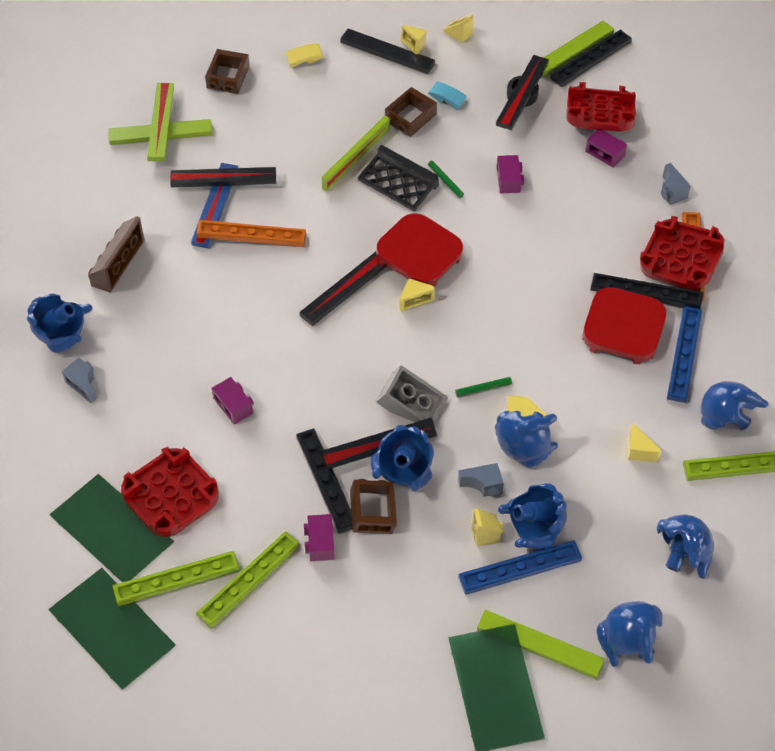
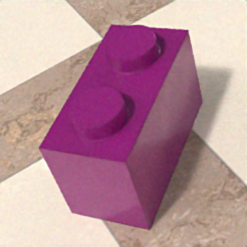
M596 130L587 139L585 152L614 168L625 157L627 144L608 132Z
M518 155L497 156L496 169L499 193H520L521 186H524V175H521L523 167L522 162H519Z
M232 377L211 388L213 399L233 424L253 414L254 402L252 398L243 392L241 384L238 381L235 382Z
M332 514L307 515L308 523H304V536H308L309 541L305 542V554L310 555V562L335 560Z

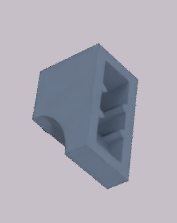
M672 163L666 164L662 176L665 181L662 185L661 195L663 199L672 205L688 198L691 185Z
M77 358L62 371L64 381L87 401L92 403L97 399L94 388L91 386L92 381L95 379L94 368L88 361L84 362L81 358Z
M498 463L458 470L459 487L474 488L480 491L483 497H494L503 492L504 483Z

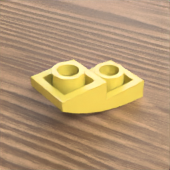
M319 43L303 45L286 52L292 68L305 61L311 64L324 57Z

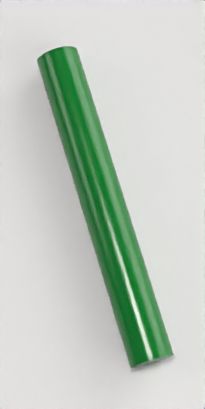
M433 160L429 161L428 166L458 198L463 197L464 193Z
M506 377L456 389L455 394L457 397L510 385L512 384L511 377Z

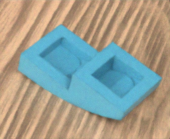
M438 81L428 92L438 102L442 103L444 100L456 110L467 97L454 87Z

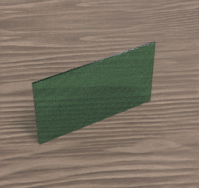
M99 474L49 514L59 526H62L121 582L133 579L174 542L169 536L162 537L152 533L126 505L122 494Z
M100 568L48 610L110 676V679L123 690L174 648L176 644L135 602L118 607L112 586L117 583L103 568Z
M515 624L448 637L475 751H490L545 739Z

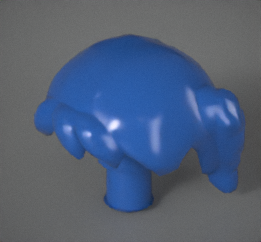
M51 293L32 300L27 309V322L37 339L45 343L50 351L60 353L70 349L82 340L80 333L84 324V315L91 312L93 307L90 304L82 305L61 300L60 295Z
M722 381L712 385L704 394L701 403V423L712 430L726 427L725 423H734L740 430H745L750 426L751 418L743 413L742 408L750 410L756 407L766 408L769 403L744 384Z
M519 411L501 412L495 424L496 436L501 449L508 457L518 461L524 467L531 468L539 465L542 461L546 460L552 451L558 448L556 442H551L549 428L552 423L557 421V416L555 414L543 416L537 411L533 415L526 417L521 416Z
M404 425L395 427L394 431L388 433L381 440L378 452L371 457L373 478L378 479L382 475L384 479L394 482V484L410 486L413 492L426 485L432 478L430 467L434 457V449L429 442L427 434L417 427H405Z
M549 483L529 486L527 492L498 508L500 514H510L512 524L520 539L515 541V546L518 548L550 549L555 544L557 536L564 528L567 519V505L564 497L557 491L554 485Z
M686 514L659 520L657 524L658 534L662 532V536L667 544L672 539L669 547L671 553L665 564L666 567L676 572L681 571L680 569L685 557H689L690 566L697 568L698 576L704 579L714 551V540L708 526L701 519Z
M643 601L625 602L614 607L608 613L606 619L599 623L596 631L598 641L602 650L609 658L612 667L618 666L619 656L628 654H639V658L644 659L645 663H652L655 652L652 646L655 643L656 626L661 627L663 624L660 608Z

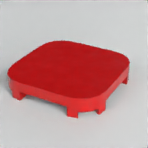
M579 82V86L569 87L566 120L569 124L579 128L616 132L628 131L633 128L635 123L636 93L626 91V86L619 85V91L586 88V82Z
M417 213L407 214L402 217L379 239L376 247V257L381 267L387 265L407 279H413L434 287L437 286L438 280L455 263L458 264L460 262L463 252V243L459 237L427 216Z
M671 216V219L661 222L658 220L654 225L655 230L644 252L641 251V271L651 279L694 290L706 286L710 282L724 252L725 238H723L719 229L712 226L711 230L679 222L677 216Z
M603 288L596 292L593 297L584 325L582 340L590 348L589 351L595 354L597 350L634 359L633 364L640 365L643 361L653 359L656 354L666 319V309L659 300L618 288Z
M167 446L161 449L162 454L134 473L131 474L128 471L123 476L124 480L121 485L123 500L144 525L158 536L167 537L179 533L209 512L219 499L218 485L215 478H211L184 447L182 449H169Z

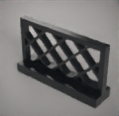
M380 145L377 149L378 153L357 177L358 181L415 212L432 189H436L439 186L438 175L393 150ZM378 160L385 163V166L375 168ZM397 169L400 174L389 176L388 170ZM387 171V176L377 178L376 172ZM375 173V179L368 180L364 177L367 174ZM410 176L414 180V182L403 183L404 177ZM401 178L402 184L391 186L390 180ZM389 181V186L382 188L378 182ZM424 184L428 186L426 190L418 191L417 185ZM415 186L416 192L405 193L406 187ZM403 188L404 194H393L392 190ZM417 196V201L414 205L407 202V198Z

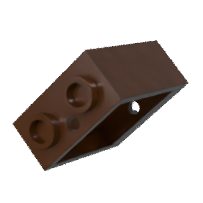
M217 49L205 75L206 88L239 94L250 67L249 54ZM218 66L238 69L235 78L215 75Z
M410 87L385 108V116L390 118V125L410 137L437 115V102L413 87ZM408 105H412L422 112L411 123L398 115Z
M354 480L350 488L352 532L393 534L397 525L394 482L386 480ZM360 493L386 494L388 517L361 515Z

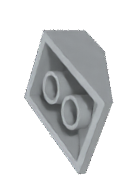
M401 365L391 373L376 403L389 412L410 421L418 422L432 417L433 423H435L448 397Z

